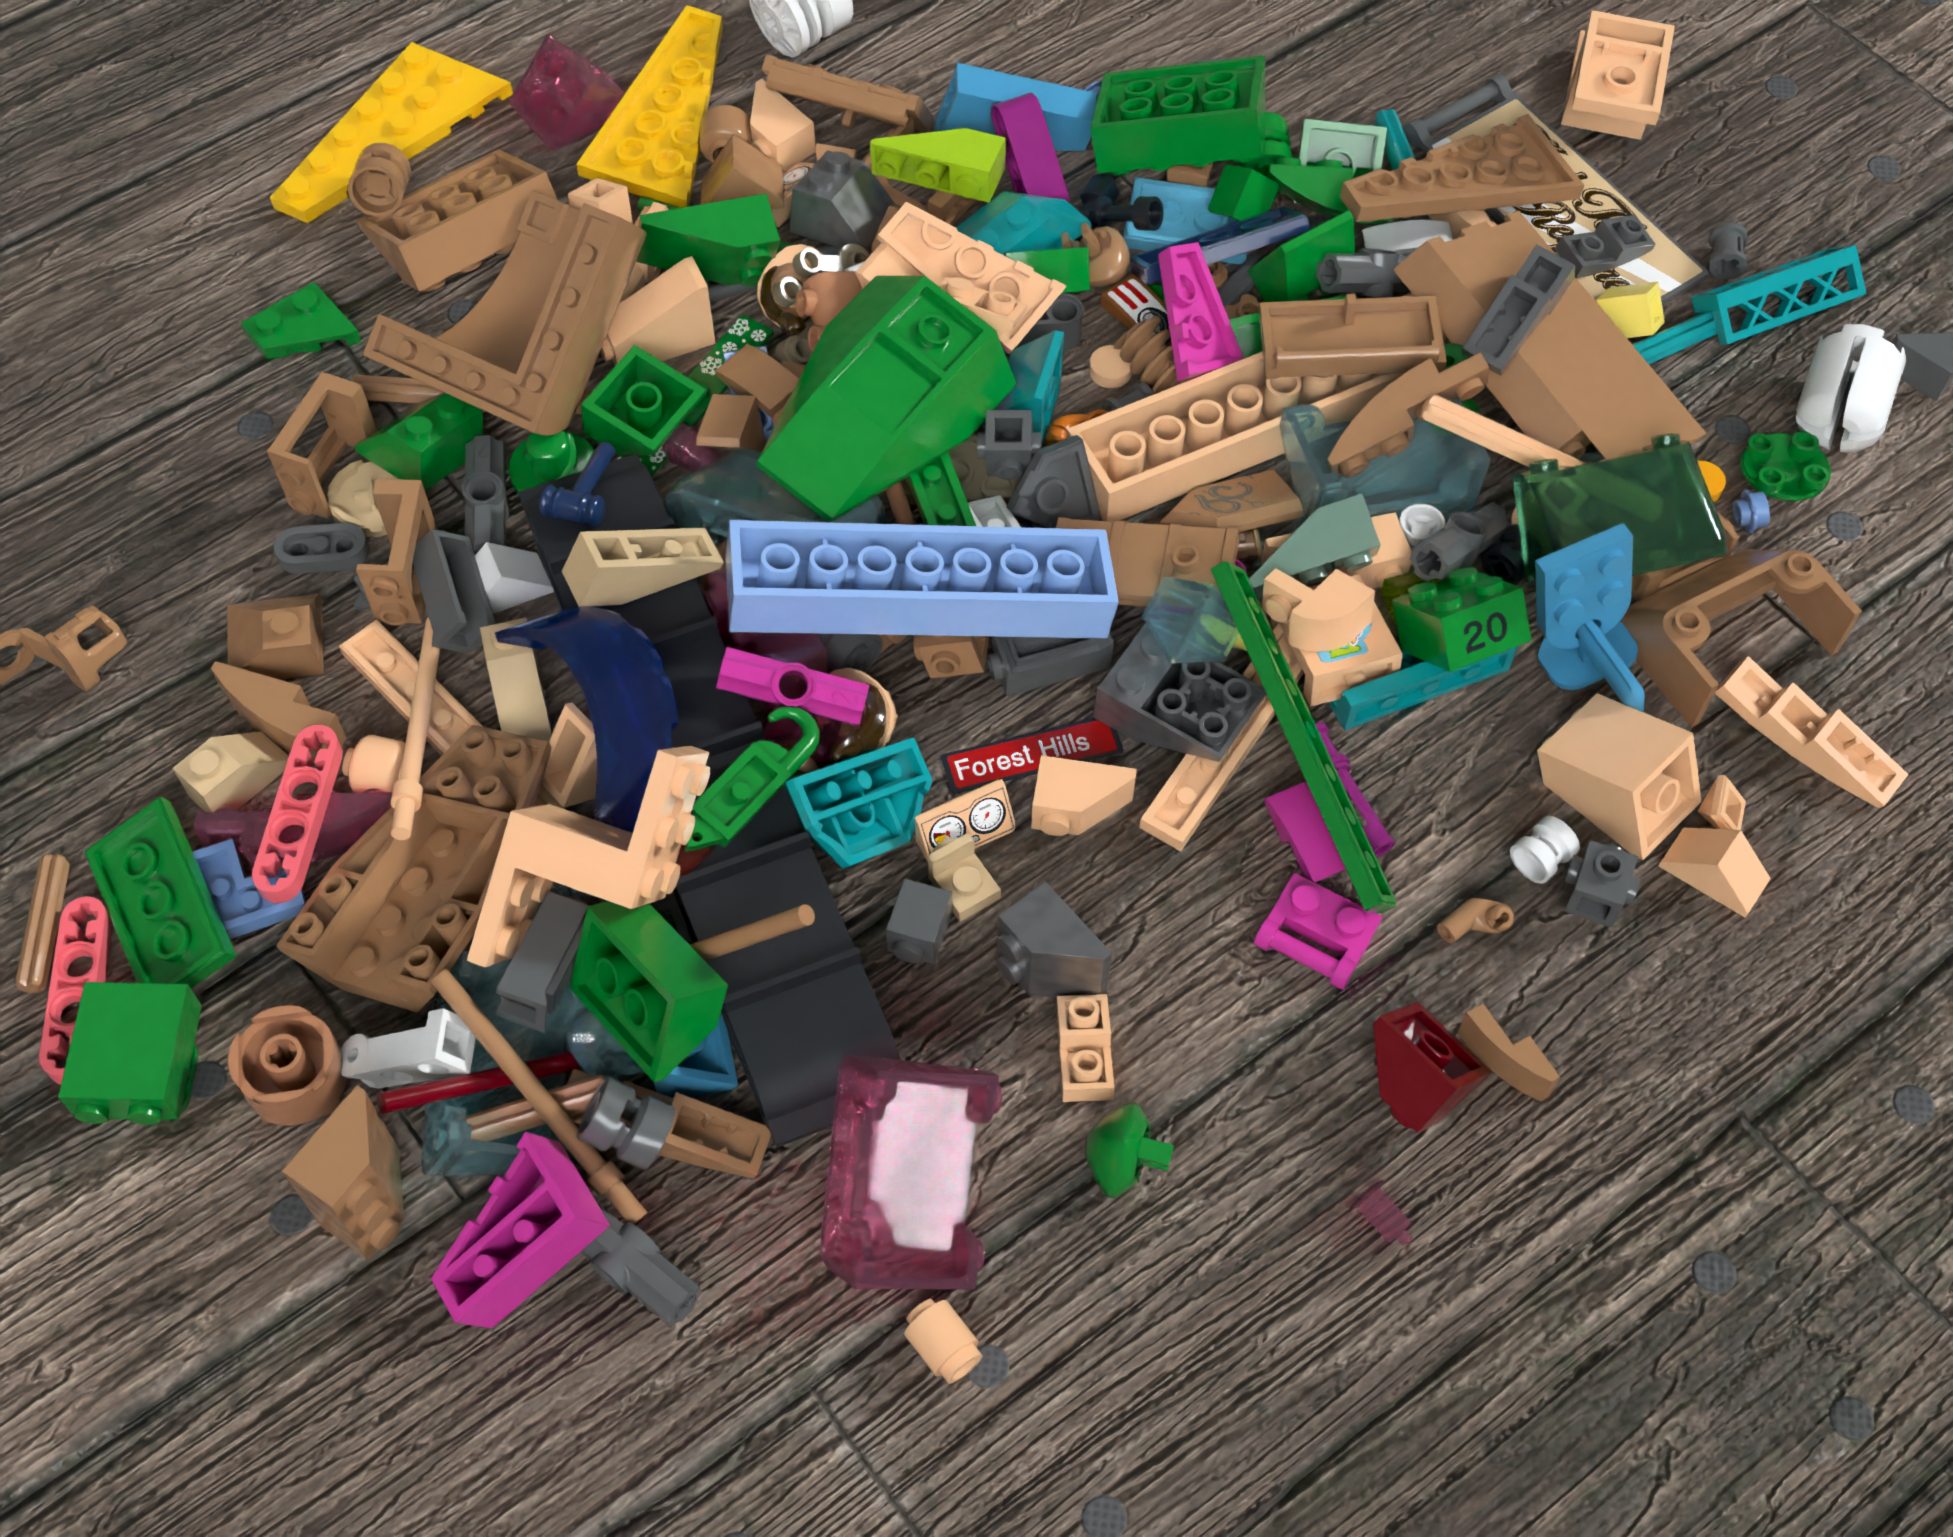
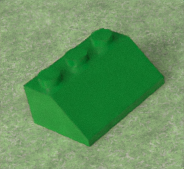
M610 901L588 906L569 989L654 1083L662 1081L717 1027L728 984L649 903L633 909Z

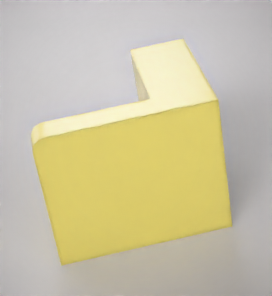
M1658 281L1608 288L1596 300L1597 304L1626 338L1654 335L1665 323Z

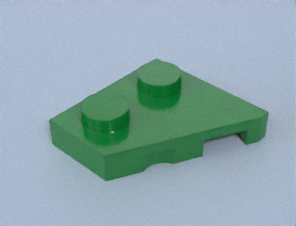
M315 282L308 284L241 322L245 335L267 360L286 357L295 352L309 353L322 350L321 343L346 339L348 346L361 342L358 330Z

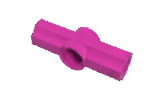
M727 647L716 689L775 704L779 707H799L809 714L859 726L869 685L811 670L800 663H785ZM788 675L801 677L807 686L805 695L796 700L784 697L779 689L781 679Z

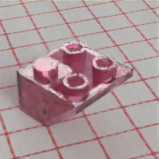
M547 35L508 103L550 149L556 151L602 127L624 92L603 69L554 37Z

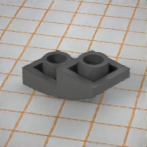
M1630 215L1602 219L1595 232L1562 236L1555 250L1561 258L1575 265V277L1580 278L1601 273L1635 260L1652 251L1656 244L1637 217Z

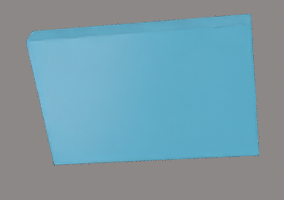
M1135 177L1130 205H1133L1139 196L1158 197L1163 204V222L1156 231H1139L1134 227L1133 222H1126L1123 237L1129 249L1150 251L1238 221L1208 211L1215 188ZM1247 252L1221 260V262L1242 265L1246 261Z

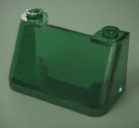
M1679 433L1661 434L1651 437L1652 445L1643 447L1642 452L1576 466H1558V459L1538 460L1529 463V471L1512 474L1526 582L1536 584L1535 560L1621 523H1624L1633 535L1632 576L1727 554L1726 533L1690 441L1680 440Z

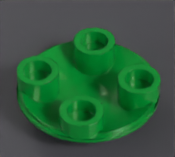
M1799 431L1794 435L1786 433L1754 434L1749 438L1740 459V466L1744 477L1756 490L1763 492L1769 497L1783 501H1802L1820 494L1829 483L1831 467L1825 454L1818 448V438L1807 431Z

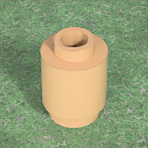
M927 1299L908 1314L906 1320L909 1325L904 1332V1336L936 1377L943 1376L948 1384L954 1383L969 1373L982 1359L983 1355L977 1349L979 1341L947 1300L934 1303L932 1299Z

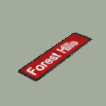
M1096 718L946 753L941 756V761L951 792L958 794L978 789L996 780L1002 779L1003 782L1036 775L1038 774L1041 755L1090 762L1122 754L1124 749L1117 730Z

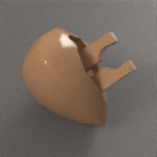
M1086 222L1080 225L1083 236L1080 242L1071 240L1068 232L1061 235L1064 248L1088 246L1090 286L1105 287L1116 284L1128 274L1130 252L1124 237L1119 231L1110 226L1091 230Z

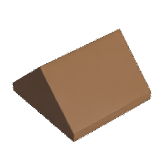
M733 134L702 178L701 204L767 193L771 210L784 208V172L782 165Z

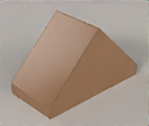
M713 394L698 431L696 445L721 450L762 452L766 445V439L756 396Z

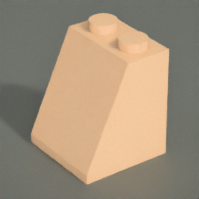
M1598 693L1582 708L1577 709L1571 718L1553 736L1548 737L1537 750L1543 784L1629 853L1638 856V859L1644 860L1702 802L1693 733Z

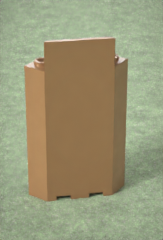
M1520 211L1507 214L1504 218L1505 223L1493 227L1485 221L1463 228L1458 233L1459 238L1444 242L1440 236L1429 239L1393 269L1414 296H1436L1441 330L1451 343L1463 346L1466 344L1510 276H1516L1536 244L1554 253ZM1576 277L1552 313L1548 314L1536 327L1503 374L1500 376L1489 369L1488 383L1485 384L1526 436L1576 459L1582 457L1586 450L1585 447L1592 442L1617 473L1695 443L1707 434Z

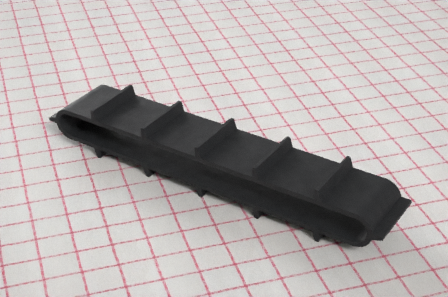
M638 454L627 456L608 464L591 493L592 496L601 495L605 501V515L597 527H591L587 523L581 525L580 523L563 519L555 520L553 516L543 517L539 510L540 495L546 486L552 485L557 489L564 487L566 490H571L582 471L518 491L536 546L560 604L564 621L567 622L599 703L603 720L607 723L620 758L623 757L630 782L639 801L642 804L657 751L669 748L693 746L709 752L706 766L710 767V777L704 790L705 792L753 742L765 741L762 724L760 721L757 722L747 697L716 689L726 649L719 635L717 620L711 616L696 579L693 578L622 605L579 607L562 573V569L580 532L675 529L674 521L668 517L645 464L642 465ZM785 785L725 848L717 844L685 852V845H681L676 864L680 865V875L673 893L693 943L804 904L809 905L814 911L815 919L812 925L706 961L728 984L721 1015L727 1027L731 1044L735 1047L759 1111L767 1128L770 1130L776 1148L912 1096L892 1033L862 966L858 946L854 947L811 848L810 835L808 831L804 832ZM692 837L694 841H699L698 838Z

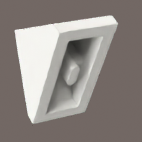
M486 542L475 555L492 614L554 592L538 553Z

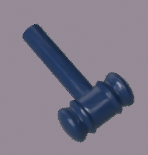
M607 442L599 443L571 490H566L564 487L557 489L552 485L546 486L539 499L541 515L543 517L553 516L555 520L563 519L577 522L581 525L587 523L591 527L599 526L605 515V501L601 495L592 496L591 493L615 454L614 447Z

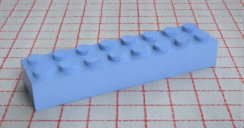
M729 520L725 557L729 632L1108 638L1119 603L1106 530Z

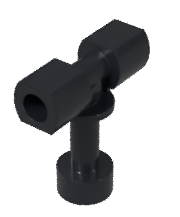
M1094 175L1080 195L1083 206L1078 211L1091 222V230L1111 226L1113 222H1133L1134 227L1139 231H1156L1163 222V204L1156 196H1139L1133 205H1114L1113 203L1120 193L1113 177L1109 175ZM1080 235L1074 241L1080 242L1083 236Z

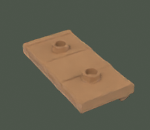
M771 55L765 56L762 70L767 75L766 87L769 90H778L788 96L843 110L845 114L842 125L845 128L852 129L857 115L905 127L908 117L914 119L915 131L931 132L934 117L920 96L903 93L901 90L889 85L881 84L876 86L866 81H858L832 74L816 65L805 64L803 66L778 59Z
M1346 294L1345 299L1260 303L1259 322L1266 379L1406 373L1429 358L1432 359L1438 372L1446 369L1447 360L1436 296L1356 299L1355 294Z
M1058 517L1056 528L1106 530L1118 604L1134 605L1136 608L1149 606L1227 612L1228 607L1210 569L1223 561L1235 565L1240 539L1239 528L1182 526L1180 524L1128 523L1126 521L1112 522Z

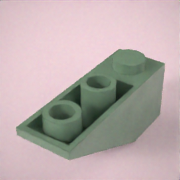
M1361 493L1317 508L1249 578L1259 601H1263L1264 578L1275 568L1295 580L1301 581L1302 584L1310 586L1325 580L1328 577L1327 572L1344 566L1347 572L1355 571L1373 562L1372 557L1377 556L1381 545L1363 494Z

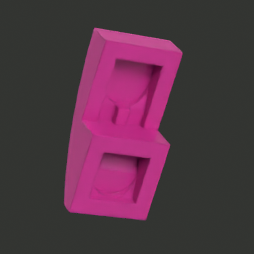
M1306 781L1263 799L1282 843L1289 841L1306 879L1315 883L1346 869Z

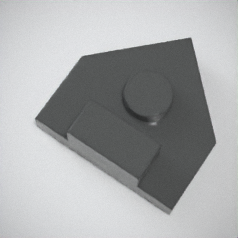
M1075 435L1037 450L1006 508L1012 513L1046 528H1056L1058 517L1079 520H1102L1083 439Z

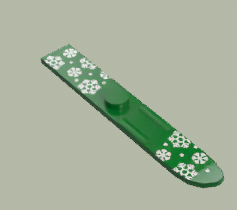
M741 315L687 377L705 388L706 395L655 455H638L642 465L645 464L651 477L705 416L712 395L723 394L728 389V386L715 373V370L725 363L723 352L742 349L746 344L753 347L764 346L774 335L772 329ZM619 456L617 460L627 456Z

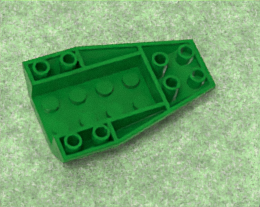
M875 276L826 325L756 463V467L827 522L835 521L966 442L986 420V410H995L1011 393L1017 383L996 330L926 276Z

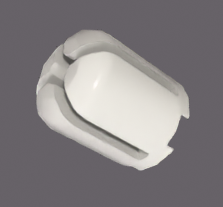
M1845 324L1841 332L1828 335L1823 340V335L1820 337L1796 408V421L1799 430L1815 435L1819 440L1818 447L1830 450L1846 398L1847 402L1842 426L1845 430L1840 444V452H1858L1872 446L1882 437L1906 364L1905 349L1902 347L1900 353L1894 344L1883 338L1884 330L1864 324ZM1854 356L1860 357L1859 362L1853 360Z

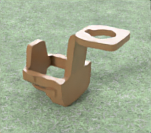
M93 605L78 612L73 619L55 632H50L45 637L29 628L6 631L0 634V650L6 646H18L21 643L23 647L18 650L17 657L12 664L7 667H0V685L24 671L33 661L34 655H37L65 670L71 681L87 692L100 682L99 669L125 648L127 639L120 627ZM91 624H94L107 637L90 649L84 650L80 646L77 636Z

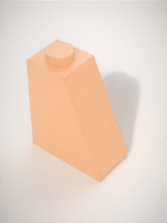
M693 256L684 258L619 303L600 350L605 362L612 360L616 366L633 345H636L662 362L716 344L708 286Z

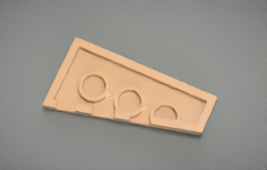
M905 202L876 238L881 243L891 247L919 274L926 276L937 286L945 277H959L971 281L975 287L989 292H1005L1012 295L1016 301L1027 304V312L1012 330L998 336L1003 350L1008 354L1013 351L1067 287L1055 279L1051 281L1034 272V268L1018 260L1015 262L994 251V247L980 240L975 241L958 232L956 227L908 202Z

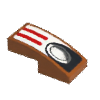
M1134 274L1101 293L1102 308L1126 325L1128 330L1137 323L1146 321L1154 316H1159L1161 319L1160 324L1154 330L1156 334L1169 329L1167 311L1163 301ZM1171 336L1165 343L1166 347L1172 345Z

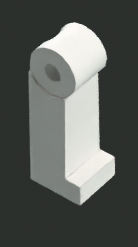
M444 1008L429 1011L425 1027L373 1038L363 1034L351 1036L341 1048V1075L347 1078L361 1079L362 1082L372 1088H385L468 1074L471 1070L476 1037L457 1014Z

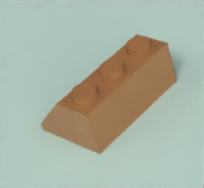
M356 1085L282 1172L321 1227L369 1261L378 1250L386 1249L395 1240L400 1230V1223L404 1220L399 1148L367 1093Z

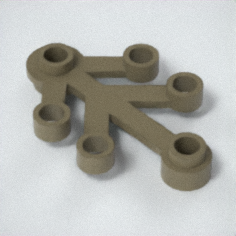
M854 243L842 247L837 255H820L813 248H805L794 256L793 268L799 276L804 278L811 277L815 273L844 271L845 268L866 261L870 253L863 246ZM804 258L810 262L811 268L806 265ZM786 277L779 281L773 287L775 301L783 307L793 305L796 294L802 289L803 284H800L792 277ZM784 287L789 289L791 297L785 293ZM811 317L805 323L806 328L802 333L792 335L776 346L775 359L777 362L781 363V360L807 365L813 353L808 345V332L813 326Z

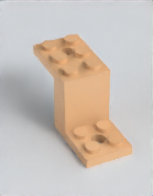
M1592 10L1586 31L1580 30L1561 125L1641 140L1646 124L1656 126L1660 115L1675 26Z
M693 746L657 751L633 833L551 804L511 811L466 961L488 967L512 959L538 912L540 903L543 902L548 891H551L553 881L630 909L664 899L666 894H671L680 875V865L676 864L680 847L687 844L694 830L695 816L691 815L695 798L696 795H702L710 777V767L706 766L709 752Z

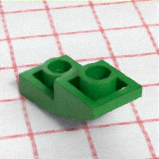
M1088 246L1004 252V256L1015 262L1018 260L1034 268V272L1051 281L1055 279L1066 285L1067 287L1062 293L1090 290Z

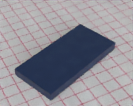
M1285 206L1132 256L1130 257V269L1132 274L1148 285L1162 280L1158 254L1168 247L1198 242L1205 261L1209 265L1306 233L1311 230L1308 217Z

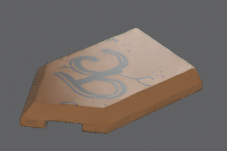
M1273 469L1193 488L1160 521V524H1180L1183 526L1210 528L1230 527L1239 528V532L1301 518L1304 515L1299 497Z

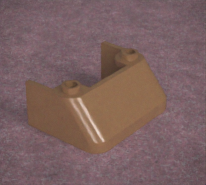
M1742 550L1629 606L1620 622L1623 623L1637 643L1638 656L1636 661L1691 728L1699 724L1719 686V683L1692 651L1702 647L1707 641L1711 630L1709 621L1774 589L1831 656L1839 652L1861 615L1862 610L1812 555L1797 550Z

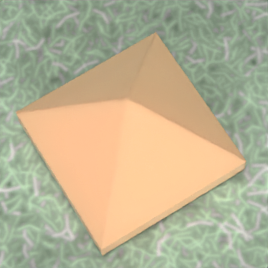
M1718 775L1697 812L1716 829L1741 830L1746 801L1725 775Z

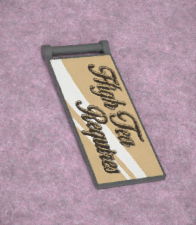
M1496 74L1487 79L1483 87L1425 119H1415L1404 125L1403 130L1409 144L1420 147L1427 153L1429 150L1472 134L1481 137L1489 135L1492 127L1502 123L1507 127L1516 125L1518 117L1529 114L1585 185L1580 199L1560 201L1558 203L1527 204L1520 207L1488 208L1486 211L1500 224L1506 222L1504 218L1507 214L1520 211L1559 257L1560 255L1555 250V247L1562 236L1595 232L1602 219L1630 215L1637 217L1656 244L1652 251L1626 264L1594 275L1576 278L1595 301L1608 288L1658 281L1663 306L1706 279L1708 271L1512 91L1507 79L1502 74ZM1490 100L1501 102L1436 139H1433L1430 133Z

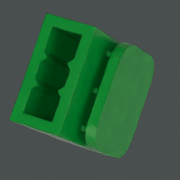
M115 982L84 983L58 1096L76 1119L92 1124L105 1123L107 1119L130 1120L143 1125H154L159 1123L160 1120L179 1119L190 1103L199 1059V1051L194 1042L202 1005L189 985Z

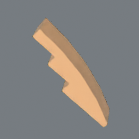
M1749 656L1738 662L1715 692L1719 698L1750 725L1788 754L1832 783L1877 808L1885 806L1909 775L1840 709L1826 714L1795 683L1792 682L1782 688Z

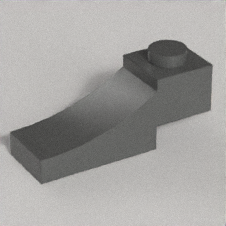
M1536 244L1516 276H1510L1462 348L1463 355L1470 358L1481 352L1489 369L1501 376L1536 327L1548 314L1552 313L1575 278V265Z

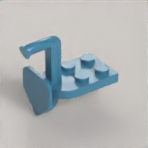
M1621 523L1535 560L1537 625L1545 636L1538 652V662L1550 680L1562 689H1581L1605 678L1622 704L1644 712V690L1629 670V667L1637 659L1638 646L1635 639L1623 623L1620 622L1631 602L1633 535L1626 525Z

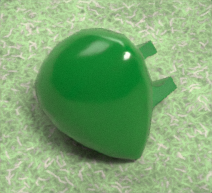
M1136 1102L1123 1104L1109 1112L1093 1125L1085 1139V1157L1091 1173L1102 1192L1109 1198H1117L1137 1184L1139 1165L1165 1172L1168 1171L1174 1145L1149 1138L1151 1126L1142 1108Z

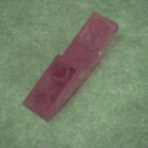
M368 789L363 793H339L332 790L310 862L345 853L391 807L392 792H384L381 789ZM315 793L297 794L296 800H307L315 795ZM272 807L264 811L240 812L231 808H221L215 812H196L194 831L204 848L233 838L239 852L245 853L253 868ZM300 825L288 826L281 831L279 841L285 844L296 842L304 834L305 828ZM278 856L281 863H283L284 858Z

